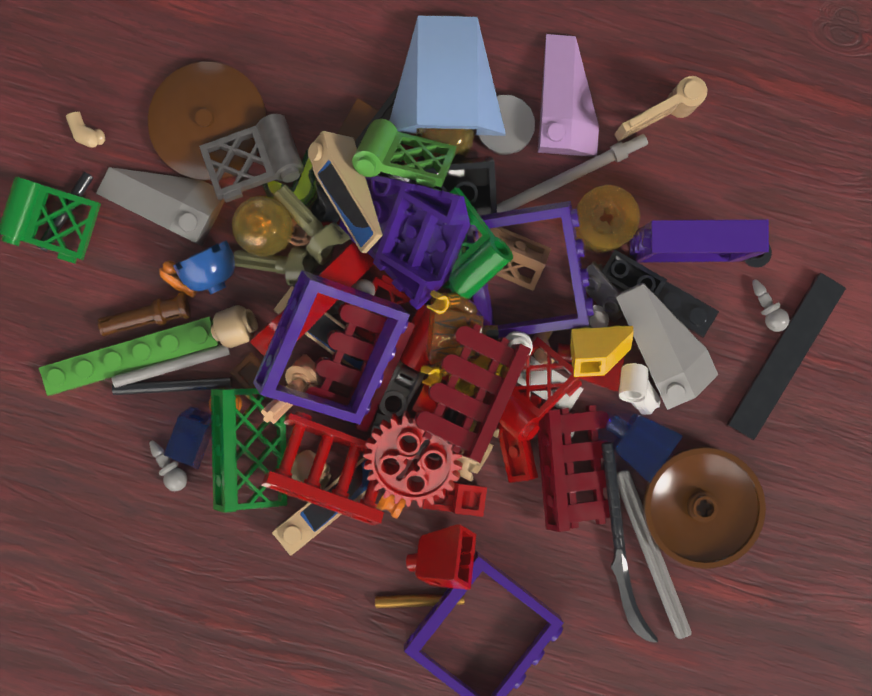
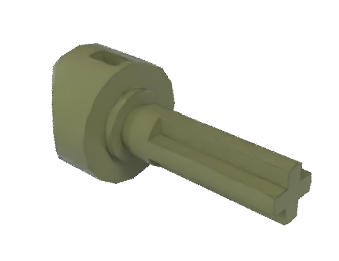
M286 185L274 194L273 198L308 236L312 237L306 250L321 266L331 261L336 244H343L351 239L336 221L323 227L322 223Z
M293 247L288 257L243 250L234 252L236 267L285 274L287 285L295 287L301 270L312 274L320 265L306 248Z

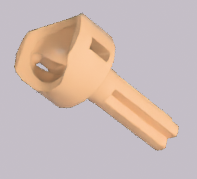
M303 354L287 369L285 378L288 385L286 387L303 392L304 388L309 384L320 386L324 377L317 373L315 362L307 354ZM273 399L261 411L265 416L263 420L267 423L269 421L273 424L276 423L293 404Z

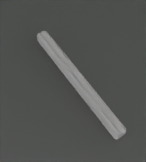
M621 470L617 472L619 492L674 634L678 639L688 637L692 631L660 549L648 532L643 514V505L628 470Z

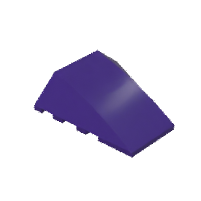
M381 175L365 177L382 232V236L371 247L368 254L374 259L373 263L380 271L384 270L392 278V284L399 292L404 291L411 299L409 301L415 309H420L432 297L430 295L431 291H438L449 280L470 227L464 196ZM341 219L339 226L351 237V240L355 243V241L353 240L352 236L350 235L349 231L347 230L346 226L344 225Z

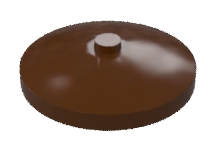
M197 62L174 71L157 88L149 107L148 130L156 152L169 167L185 177L211 181L199 146L256 126L262 118L267 116V111L257 88L240 71L217 62ZM254 137L242 141L238 149L251 153L256 144ZM219 149L209 153L211 160L222 164L228 152ZM234 155L228 167L241 171L247 159ZM225 172L221 180L230 178L234 175Z
M696 447L672 455L655 470L645 490L643 514L650 536L665 554L689 567L711 569L728 565L741 558L751 549L764 525L766 503L762 486L755 473L746 463L720 449Z

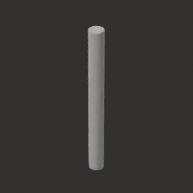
M219 345L112 376V382L114 387L117 388L230 355V350L223 345Z

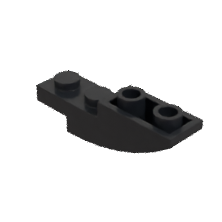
M614 250L601 271L615 287L622 291L644 283L689 331L701 338H704L719 313L718 310L667 282L666 278L617 250Z

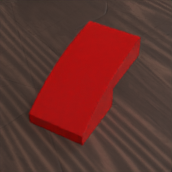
M454 482L453 491L445 489L444 499L435 495V502L431 504L426 498L423 500L421 507L423 509L483 517L487 487Z

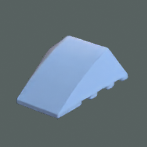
M417 17L389 120L395 125L398 132L416 134L417 128L476 129V135L506 136L478 17Z

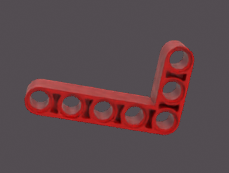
M352 242L318 276L352 287L372 267L374 259L368 252L361 253L358 246ZM317 293L297 341L338 299ZM284 310L250 341L263 356L267 352Z

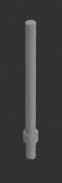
M641 134L625 143L620 141L610 146V150L497 204V213L514 210L613 161L618 163L628 158L629 153L648 145V140L644 134Z

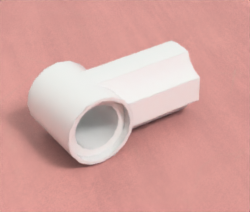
M636 363L626 364L621 368L619 398L632 403L634 408L638 409L642 415L652 414L656 408L660 407V397L648 380V368Z

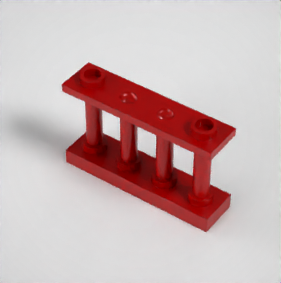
M295 412V415L290 413L286 416L283 423L292 426L293 429L279 469L265 474L261 486L373 526L381 524L384 512L376 509L377 504H375L379 490L375 491L374 489L377 479L369 481L364 499H360L359 503L348 499L349 494L347 492L360 453H364L365 449H368L366 446L367 441L313 422L312 416L302 412ZM306 431L322 438L308 478L300 482L292 479L293 474L290 472ZM336 442L349 447V451L336 489L328 492L320 489L321 484L319 481L332 443ZM393 458L385 459L387 463L395 464L398 462Z

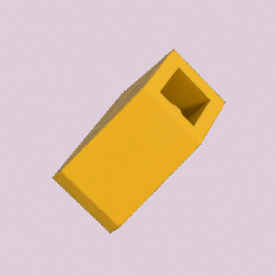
M633 326L572 329L570 350L574 377L605 375L631 350L634 333Z

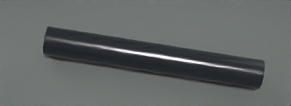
M83 171L70 194L82 197L94 177ZM66 199L68 205L74 202ZM67 212L53 219L59 232L69 218ZM50 225L40 241H46L55 236ZM37 246L38 248H40L41 250H43V251H45V252L48 251V249H46V248Z

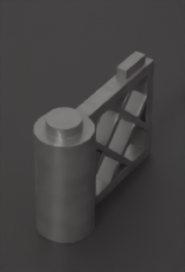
M281 114L268 115L262 118L254 127L199 146L218 200L224 199L225 202L243 197V191L276 179L286 183L293 182L300 177L304 170L286 119ZM254 137L256 144L251 153L238 149L242 141ZM219 149L228 152L222 164L211 160L209 153ZM234 155L247 159L241 171L228 167ZM253 162L263 165L266 169V173L255 177L247 174ZM225 172L237 176L233 185L221 189L219 181Z

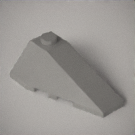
M112 167L108 168L96 194L203 246L225 202L224 199L218 200L213 185L203 180Z
M640 283L615 295L628 325L633 326L635 341L667 410L696 398L718 376L707 348L668 310L663 302L644 283Z

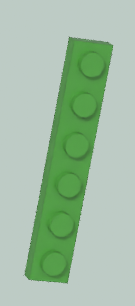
M203 318L39 367L47 396H52L109 379L115 375L219 346V342L213 338L211 333L212 318Z

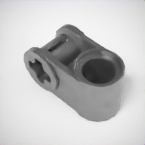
M399 360L380 402L379 409L388 417H392L394 413L398 417L403 415L413 395L418 390L425 373L418 372L402 364V361ZM402 373V374H404V375L410 377V378H411V381L408 380V379H406V378H404V377H402V376H400V374ZM395 395L400 400V407L394 412H389L385 408V400L389 396Z

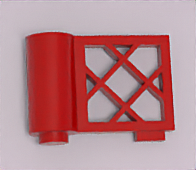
M384 274L382 278L378 276L374 278L372 283L375 287V293L378 287L381 286L389 291L391 302L399 305L407 302L410 303L411 299L405 292H399L392 284L393 280L391 277ZM396 296L400 297L403 300L397 302ZM424 304L417 310L412 319L415 323L414 329L400 358L405 365L421 372L422 366H429L436 351L432 352V350L438 349L443 340L442 336L445 337V335H434V333L446 334L449 327H444L435 323V321L451 326L453 321L440 322L452 320L449 316L450 310L447 309L444 313L438 314L427 308V304ZM356 326L354 331L371 342L375 336V332L367 331Z
M539 337L532 342V352L526 360V366L522 369V372H526V386L514 387L499 421L519 441L532 439L540 429L538 424L542 417L565 394L570 397L582 385V382L579 380L581 377H574L573 366ZM539 348L547 354V364L531 365V356ZM565 369L571 374L564 383L552 384V370ZM547 371V384L531 385V372ZM547 391L548 400L538 409L531 402V392ZM520 392H526V397ZM486 393L482 401L486 404L490 393Z

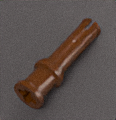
M181 292L174 298L163 301L155 299L151 302V305L98 318V328L102 336H107L152 323L164 325L168 320L179 317L187 319L191 317V311L184 292Z

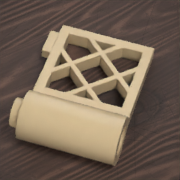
M688 76L682 79L669 94L667 100L622 123L614 134L617 141L619 142L670 114L678 118L689 116L707 96L705 82L697 76Z

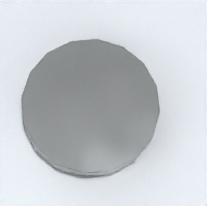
M499 95L497 99L506 136L478 135L480 142L489 151L498 155L517 153L530 142L535 131V118L531 108L522 99L512 95Z

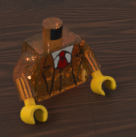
M433 290L430 293L436 300L431 299V305H427V308L430 309L426 356L430 364L434 365L432 367L427 365L421 367L422 373L429 374L428 378L423 380L422 383L429 386L433 383H440L442 377L449 374L441 367L442 358L449 354L459 356L463 348L454 339V332L458 327L468 326L472 328L473 324L476 323L482 326L480 333L498 341V326L483 325V316L477 309L476 304L469 299L461 297L456 292L441 294ZM471 350L467 361L470 362L472 359L479 358L480 354Z

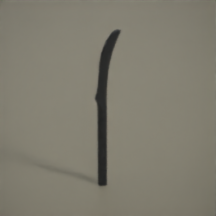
M613 442L601 443L614 547L613 562L610 567L619 585L623 609L628 623L635 633L646 641L658 642L657 636L642 617L633 594L621 518Z

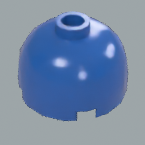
M227 240L220 244H215L190 256L184 261L174 264L173 267L182 283L189 289L198 292L208 289L209 293L213 294L227 287L224 281L232 276L235 269V259Z

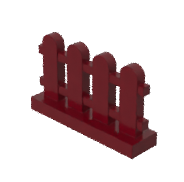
M345 302L339 308L340 317L343 321L348 322L344 332L332 330L327 335V342L335 350L332 359L321 357L315 363L317 373L324 377L320 386L309 384L304 388L303 392L348 406L388 317ZM408 317L407 329L400 335L396 344L395 355L385 368L383 382L375 390L371 399V408L368 414L363 417L360 425L354 423L358 430L367 432L414 329L415 323L410 317ZM356 326L375 332L373 341L370 342L354 336L353 333ZM344 353L364 360L361 368L342 363L341 360ZM332 381L352 387L349 395L329 389Z
M474 323L472 328L461 326L455 330L454 339L463 348L459 356L449 354L442 358L441 367L450 374L446 385L443 383H433L429 387L428 395L430 399L437 402L433 413L428 411L419 412L415 417V424L419 429L424 430L422 437L431 440L433 435L453 444L451 447L452 451L460 453L462 448L465 450L462 455L463 457L481 463L531 352V348L522 344H512L509 347L510 340L501 337L500 341L480 333L482 326ZM471 350L491 359L487 370L467 361ZM499 364L503 365L499 375H496ZM458 379L478 387L474 398L454 389ZM488 392V393H490V395H489L488 400H487V402H486V404H485V403H483L482 401H483V399H484L486 393ZM445 407L465 415L461 427L441 418ZM473 421H478L474 428V431H469L473 424Z
M596 405L586 406V412L569 413V408L550 409L539 421L538 426L540 429L537 434L546 530L556 532L570 531V528H579V522L596 520L598 525L606 524V518L610 517L608 499H604L603 488L607 487L605 472L603 469L601 470L600 460L603 458L601 443L608 441L599 440L598 429L605 428L608 425L609 416L605 411H596ZM588 430L589 441L572 443L571 432ZM590 460L591 471L574 473L573 462ZM593 490V501L577 503L576 492Z

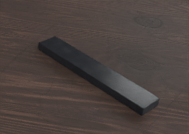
M823 273L817 274L789 320V325L781 333L726 425L749 439L755 440L846 290V287Z

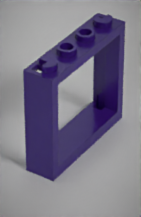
M571 201L480 215L489 229L561 217L577 314L495 325L488 284L486 283L473 295L477 320L482 322H478V325L482 326L481 333L487 335V330H499V339L501 337L505 338L509 333L515 331L524 332L528 335L589 326L590 316L594 315L593 299L586 296L585 287L590 286L588 269H582L580 257H585L583 239H577L575 227H580V219L577 209H572ZM470 225L467 232V242L475 243L479 239L478 229L475 225Z
M769 219L652 220L634 232L633 238H629V256H633V260L638 263L740 262L769 252Z
M301 270L253 384L260 395L360 425L363 417L368 414L371 408V399L375 390L383 382L385 368L395 355L399 337L407 329L410 314L399 304ZM317 293L388 317L348 406L278 384Z
M476 551L474 554L471 585L483 571L548 621L491 694V696H507L513 688L518 689L526 678L525 672L531 664L535 666L539 663L545 653L543 649L549 641L554 642L563 631L562 625L564 622L560 615ZM447 588L441 599L433 606L404 643V652L460 696H480L421 650L467 591L465 589Z

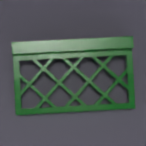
M256 388L211 389L213 510L227 513L236 512V510L287 506L286 494L278 492V500H269L262 494L267 487L260 485L257 489L248 480L257 468L264 474L269 472L262 462L270 452L277 457V466L272 472L275 469H279L286 449V424L283 423L286 413L273 424L277 428V436L271 443L261 434L271 421L268 423L263 421L256 429L247 420L256 407L260 411L264 409L261 402L266 396L259 395L255 398L252 394H260ZM236 395H245L252 402L243 414L236 409ZM243 423L252 432V435L244 444L236 438V430ZM256 438L266 446V449L258 458L248 450V447ZM243 453L253 462L244 475L237 469V460ZM245 483L254 493L247 502L238 503V490Z

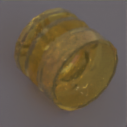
M612 185L595 187L586 193L575 207L580 219V227H575L577 239H583L584 247L589 251L598 253L614 251L631 240L638 230L640 221L638 204L632 195L621 187ZM603 211L607 215H613L614 219L610 221V225L607 221L601 222L600 217L604 214Z

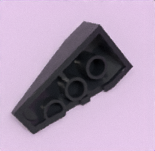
M492 156L453 159L442 187L435 186L433 189L450 192L454 188H459L479 215L497 213L495 161ZM434 168L424 170L438 175ZM380 172L378 174L381 176L417 184L415 180L403 178L400 176L384 172Z

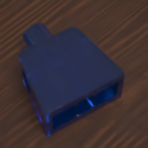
M189 407L177 418L164 456L199 469L212 435L211 414L194 407Z
M636 413L631 416L628 422L617 414H613L605 426V429L617 436L613 442L614 451L640 477L651 483L657 471L663 466L683 437L681 434Z

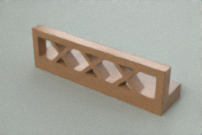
M502 227L490 228L496 237L508 245L513 254V259L496 275L534 291L548 260L551 248ZM478 230V235H479V238H480V237L482 236V234H481L480 231ZM525 266L534 270L533 278L530 279L520 275L517 268Z

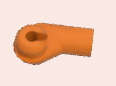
M169 260L165 261L163 267L159 269L160 277L174 289L194 297L198 291L191 290L182 283L173 267L176 263Z

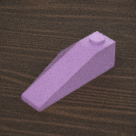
M546 34L538 153L596 157L599 125L576 36Z

